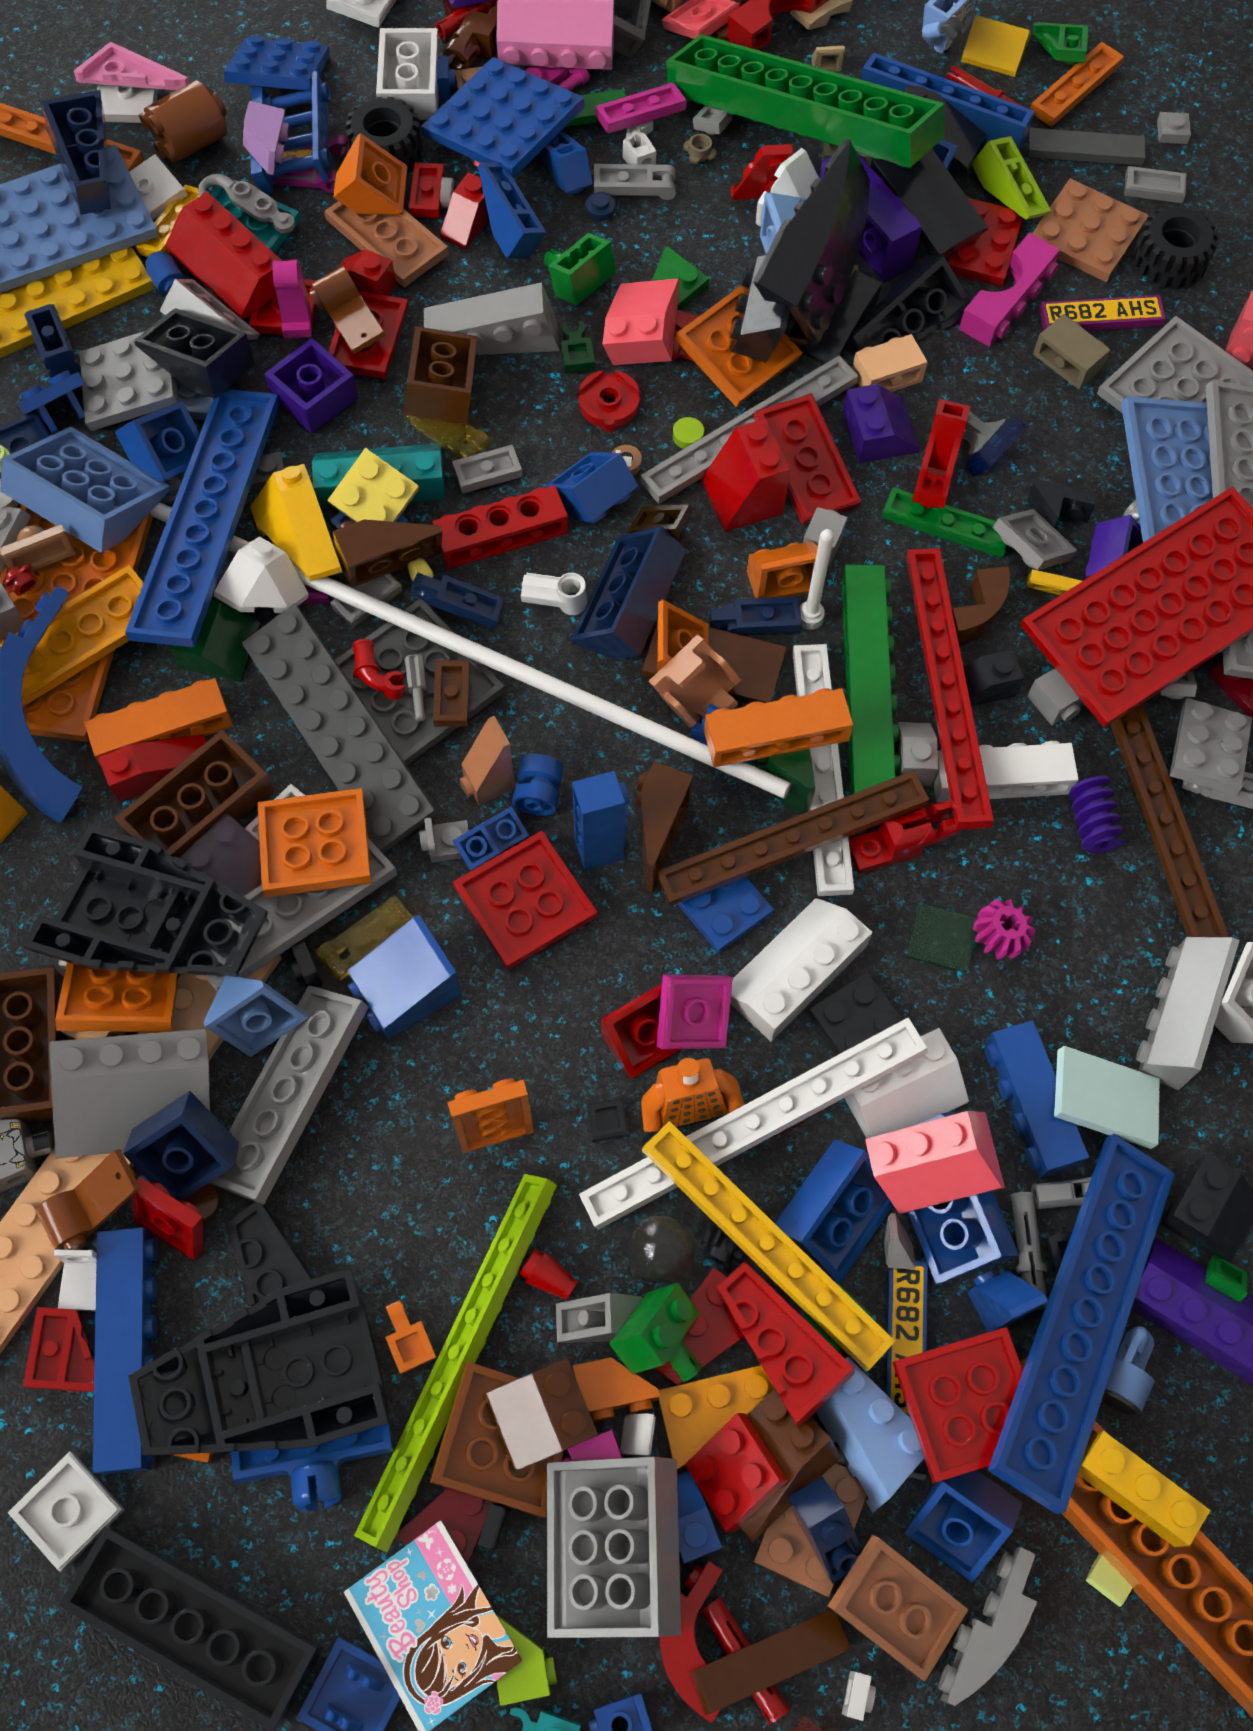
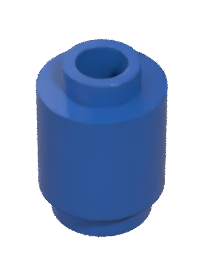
M157 251L147 258L146 272L161 296H167L174 279H186L173 257L167 253Z

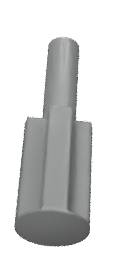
M413 654L406 656L404 662L408 690L410 694H413L415 719L421 722L425 720L423 693L427 691L424 657Z

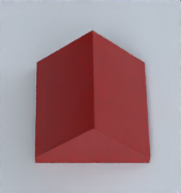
M662 984L601 1019V1035L630 1079L680 1050L661 1049L656 1046Z

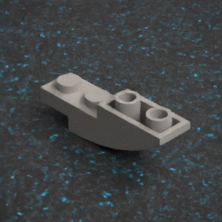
M1022 1547L1012 1548L1010 1553L1005 1552L997 1569V1575L1002 1577L997 1592H990L983 1609V1615L987 1617L986 1623L976 1619H969L967 1626L961 1624L956 1633L953 1648L958 1651L952 1666L948 1664L945 1666L939 1681L938 1689L943 1691L941 1701L956 1706L974 1694L997 1672L1018 1644L1037 1604V1601L1022 1594L1036 1554Z

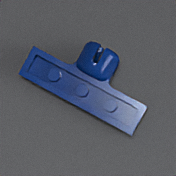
M389 1412V1424L312 1448L231 1452L233 1481L235 1484H241L280 1475H289L291 1478L293 1503L299 1510H317L316 1489L319 1502L324 1501V1509L331 1507L341 1499L339 1469L343 1463L394 1452Z

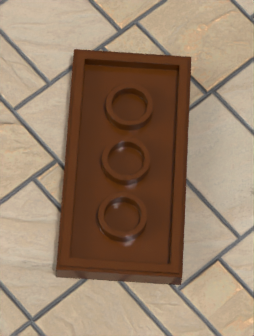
M657 625L642 669V676L652 678L657 673ZM708 627L709 646L730 665L742 680L728 694L735 700L746 703L758 701L763 703L772 702L787 647Z

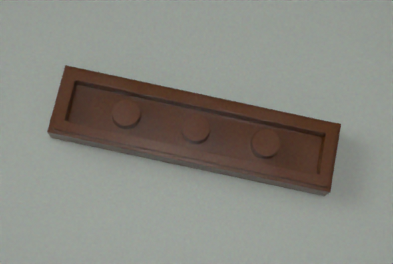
M830 1609L691 1671L690 1674L704 1712L708 1715L849 1651L851 1647L837 1613Z

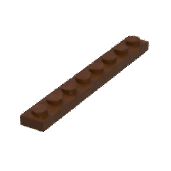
M1142 703L1110 725L1187 937H1229Z
M915 770L658 870L656 875L669 906H673L928 805L929 798Z

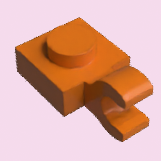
M400 1300L386 1306L396 1332L385 1338L399 1373L402 1375L436 1359V1354L422 1321L411 1325Z

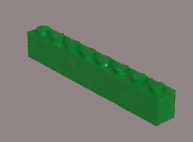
M845 564L842 577L846 702L853 722L851 736L848 741L850 795L893 779L895 774L900 772V755L894 754V744L898 743L899 728L898 724L893 723L892 714H896L897 695L891 693V684L895 683L896 670L895 664H890L889 655H893L894 636L888 635V626L892 625L893 613L892 606H887L886 598H889L891 594V579L885 578V565Z

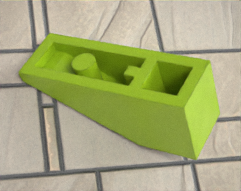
M1012 137L988 141L971 164L984 189L1025 220L1048 215L1051 209Z

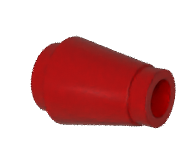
M536 1248L532 1251L519 1272V1275L526 1279L524 1283L561 1297L564 1300L568 1298L578 1281L546 1250L542 1253Z

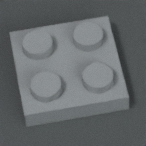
M1034 509L1000 517L992 527L1006 545L1013 547L1022 556L1026 565L1036 570L1071 561L1078 551Z

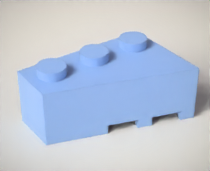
M847 1357L846 1360L854 1367L855 1374L816 1413L833 1443L837 1442L849 1463L846 1467L852 1477H857L869 1498L866 1502L873 1513L893 1496L924 1459V1455L911 1418Z

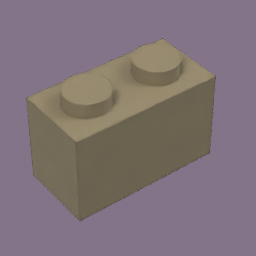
M1062 314L1039 334L1033 355L1080 390L1103 369L1111 349L1084 330L1077 322Z

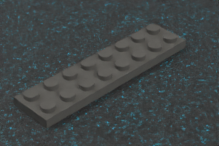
M295 603L242 642L338 790L362 788L365 801L367 834L383 854L425 823L424 819L432 818L438 814L302 610Z

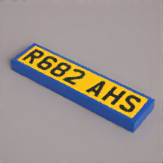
M915 1261V1269L912 1270L888 1268L886 1332L895 1342L886 1351L885 1394L909 1417L910 1414L892 1363L899 1359L926 1352L928 1262Z

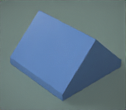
M225 976L204 1019V1026L252 1057L308 1019L306 1012L263 981Z

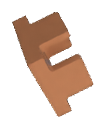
M697 634L648 682L683 723L691 728L697 724L700 718L707 714L709 704L729 710L734 709L738 703L728 692L742 680L730 665Z

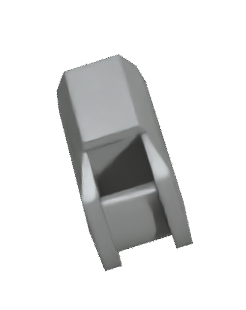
M1092 1177L1033 1184L1031 1192L1034 1193L1035 1209L1082 1205ZM1074 1187L1082 1188L1083 1197L1076 1198Z

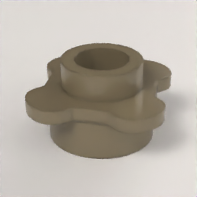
M695 134L683 145V149L690 155L689 161L691 163L698 164L716 157V150L712 149V140L705 134Z

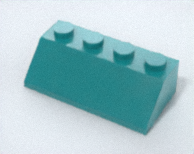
M441 443L368 449L419 485L420 489L410 502L445 499ZM363 450L315 453L312 460L313 489L321 510L335 509L334 506L329 504L328 499Z

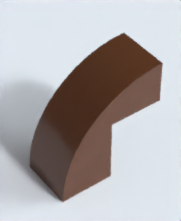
M1008 566L976 570L970 587L975 605L956 607L952 610L959 646L977 640L988 632L997 621L1009 591L1010 572Z

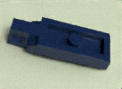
M417 573L410 591L411 595L425 601L429 605L495 629L504 601L502 596L444 574L442 578H431Z
M799 597L734 599L733 603L726 604L725 608L710 609L709 625L710 628L722 631L728 630V632L734 634L798 632L802 628Z

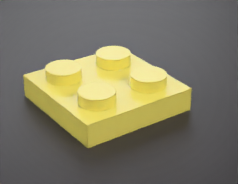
M365 448L329 497L328 502L356 522L364 519L396 522L420 488L419 485Z

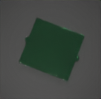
M919 903L914 925L908 931L911 934L906 958L967 973L972 950L977 946V943L974 942L976 931L972 929L977 918Z

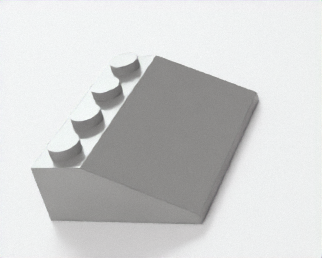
M206 1029L51 1041L49 1043L56 1159L107 1154L117 1149H121L124 1152L133 1128L188 1091H191L210 1111Z
M639 1457L547 1463V1638L681 1636L677 1459Z

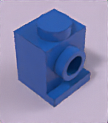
M641 1692L594 1708L596 1718L588 1721L590 1731H613L611 1726L613 1719L622 1716L628 1722L626 1731H652Z

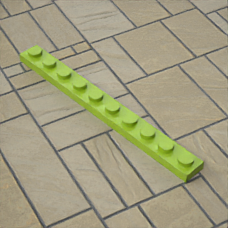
M524 1174L354 1534L355 1537L382 1551L388 1552L393 1539L397 1536L400 1524L411 1500L416 1495L417 1487L434 1456L436 1446L448 1423L465 1363L471 1362L475 1364L480 1351L485 1346L486 1338L502 1309L504 1299L519 1272V1267L529 1245L534 1240L535 1232L551 1203V1198L557 1185L549 1179Z

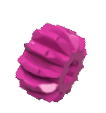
M996 899L978 912L977 920L974 922L972 929L978 932L975 942L986 945L984 953H989L992 950L997 960L1002 959L1005 955L1011 960L1031 946V939L1036 930L1029 926L1032 923L1033 917L1024 916L1022 913L1024 905L1014 908L1011 899L1006 900L1003 904Z

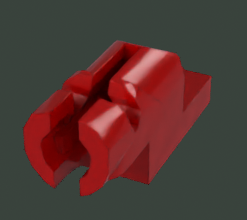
M947 800L930 805L926 809L920 808L881 823L879 830L850 838V857L857 874L859 875L923 854L925 847L946 841L951 836L959 834L960 830H956L954 817L948 819V812L952 810L951 801ZM940 823L938 828L934 830L932 825Z

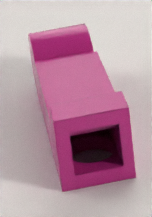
M297 259L289 261L274 260L273 281L281 314L283 337H312V312L301 266H299Z

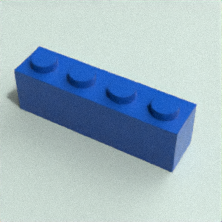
M615 771L572 782L574 838L584 871L624 860V847L629 846L626 833L629 832L627 822L629 810L627 804L630 803L625 782L618 783Z
M1034 1021L992 1032L984 1047L985 1056L991 1067L995 1066L999 1076V1092L1005 1101H1009L1013 1111L1011 1121L1014 1130L1018 1135L1022 1134L1027 1146L1025 1157L1029 1167L1032 1170L1036 1169L1040 1179L1081 1166L1089 1158V1155L1076 1124L1054 1117L1056 1075Z

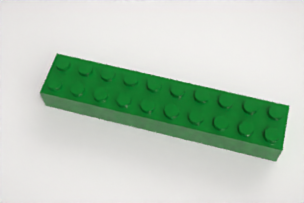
M700 34L666 61L668 84L674 82L687 101H694L707 107L726 111L729 114L749 118L755 122L769 124L777 129L795 132L800 136L818 139L826 144L840 146L845 139L851 140L857 152L870 155L875 159L896 163L901 167L911 168L944 138L945 103Z

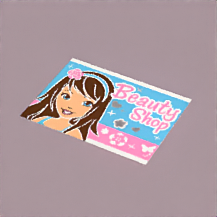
M441 1520L344 1591L347 1600L418 1731H431L523 1661Z

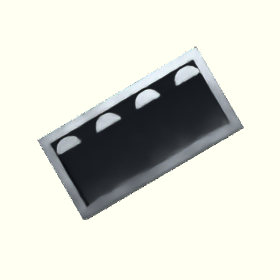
M933 149L928 151L911 168L901 167L896 163L883 159L872 158L871 169L883 178L886 186L894 195L901 199L909 212L919 219L922 225L920 240L931 255L944 256L946 259L988 230L986 223Z

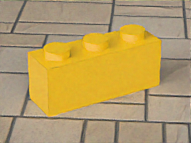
M1105 1431L1091 1435L1078 1475L1172 1546H1190L1211 1510Z

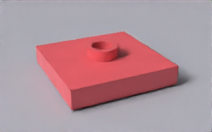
M688 0L662 19L663 28L695 39L700 34L709 36L728 23V15L734 9L739 8L740 4L731 0Z

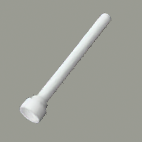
M829 529L823 530L820 534L808 599L800 605L802 627L807 630L819 628L824 619L825 611L820 601L834 540V533Z

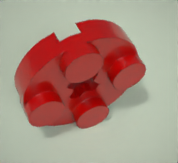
M604 370L597 371L589 375L580 385L578 397L579 410L582 416L591 424L600 427L605 432H613L618 427L632 421L640 409L638 385L632 377L621 371L614 370V374H604ZM604 396L607 398L616 397L615 401L611 403L604 402L603 399Z

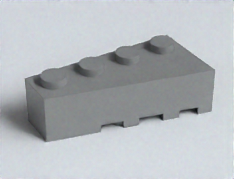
M542 282L424 308V328L477 336L475 355L560 351L558 320Z

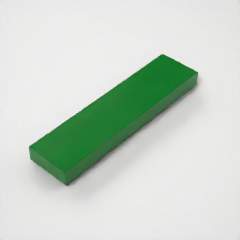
M895 487L892 488L881 518L1003 558L1007 545L992 528L997 521L946 504L943 509L938 507L928 508L920 503L913 502V493Z

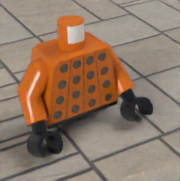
M684 1058L678 1065L662 1068L658 1072L656 1083L643 1095L641 1100L643 1130L647 1132V1135L644 1136L641 1142L642 1148L669 1121L676 1128L721 1118L744 1106L745 1103L736 1078L720 1068L714 1069L711 1060L707 1058L700 1060Z

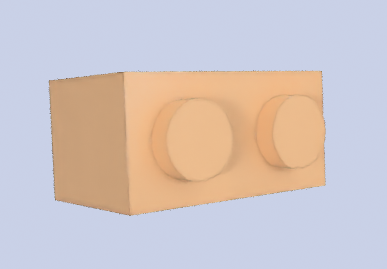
M910 334L901 338H893L886 343L874 347H865L856 352L853 370L858 375L857 383L860 387L878 384L893 392L923 382L928 362L914 337Z

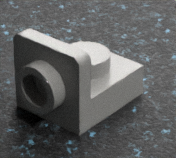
M431 818L424 819L426 830L419 831L422 852L429 851L431 863L462 858L452 840L469 831L467 820L433 825Z

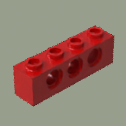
M555 485L537 488L532 492L516 497H506L499 502L489 505L475 506L471 510L454 515L448 514L432 521L433 525H439L442 530L441 556L446 570L568 534V516Z

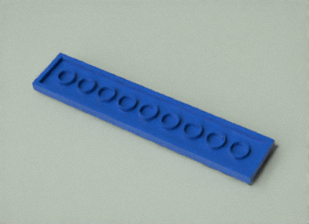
M226 389L215 399L213 398L125 633L129 641L195 647L280 405L278 394Z
M1115 1134L1105 1138L988 1468L989 1472L1055 1514L1066 1512L1175 1175L1174 1172Z

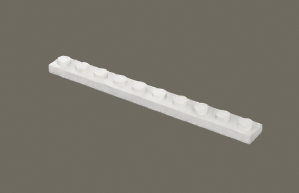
M908 1017L686 1136V1138L715 1166H718L927 1054V1047ZM647 1157L583 1191L579 1195L594 1227L599 1230L678 1186Z

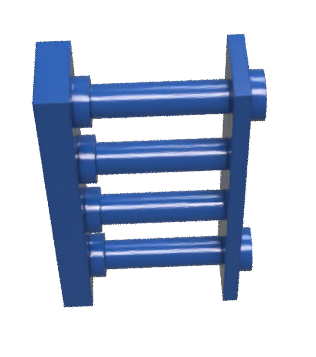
M315 71L312 72L311 91L305 90L273 98L272 95L268 96L264 86H251L252 102L282 109L312 102V111L284 117V122L289 123V129L312 124V132L287 138V142L281 141V144L284 145V152L313 145V154L282 161V164L276 163L274 175L268 174L251 155V175L259 190L265 194L273 193V180L278 175L313 167L317 168L323 182L329 181V167H332V158L328 149V101H331L328 84L326 82L323 83L318 72Z

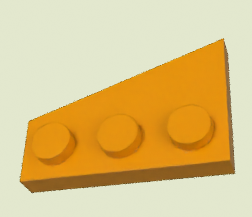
M761 1365L658 1390L659 1405L672 1459H677V1470L683 1467L735 1414L745 1413L748 1415L756 1405L774 1390Z

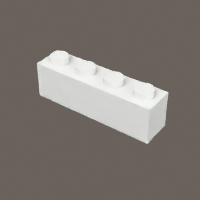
M1048 741L1041 745L1028 746L1025 743H1014L1008 747L994 748L991 745L979 746L989 799L1067 795L1070 789L1078 782L1072 743L1060 744L1058 741ZM942 750L938 751V771L933 781L936 802L951 801Z

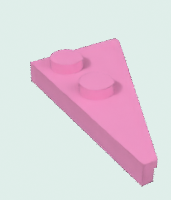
M109 42L74 70L76 81L79 83L178 90L189 84L187 76L112 42Z

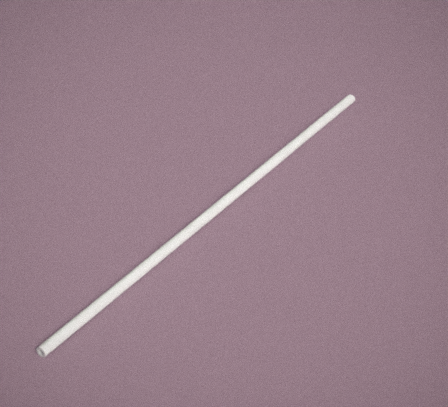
M159 502L151 511V515L167 522L172 507ZM234 535L229 551L236 554L238 550L250 542ZM294 566L303 584L713 767L708 746L334 579L323 577L310 581ZM745 762L714 767L785 799L791 787L790 782Z

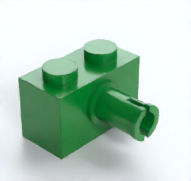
M587 233L564 253L551 248L544 257V264L549 268L555 296L576 306L617 273L611 241L591 233Z
M678 1283L647 1292L609 1344L632 1374L663 1366L668 1360L681 1381L690 1380L699 1372L698 1370L701 1369L702 1365L684 1344L683 1339L700 1312Z

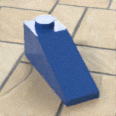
M561 130L539 152V155L555 184L560 189L569 194L579 193L584 190V187L593 184L587 152L582 145Z
M481 162L478 170L493 237L507 259L529 258L546 231L510 172L502 165V162Z
M991 1270L975 1278L976 1286L967 1292L987 1332L1005 1328L1025 1318L1048 1302L1044 1293L1009 1271L997 1276L995 1271Z

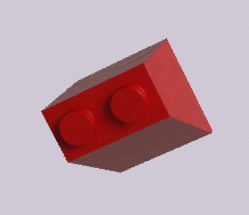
M767 419L736 427L702 477V484L724 532L784 513L790 468Z

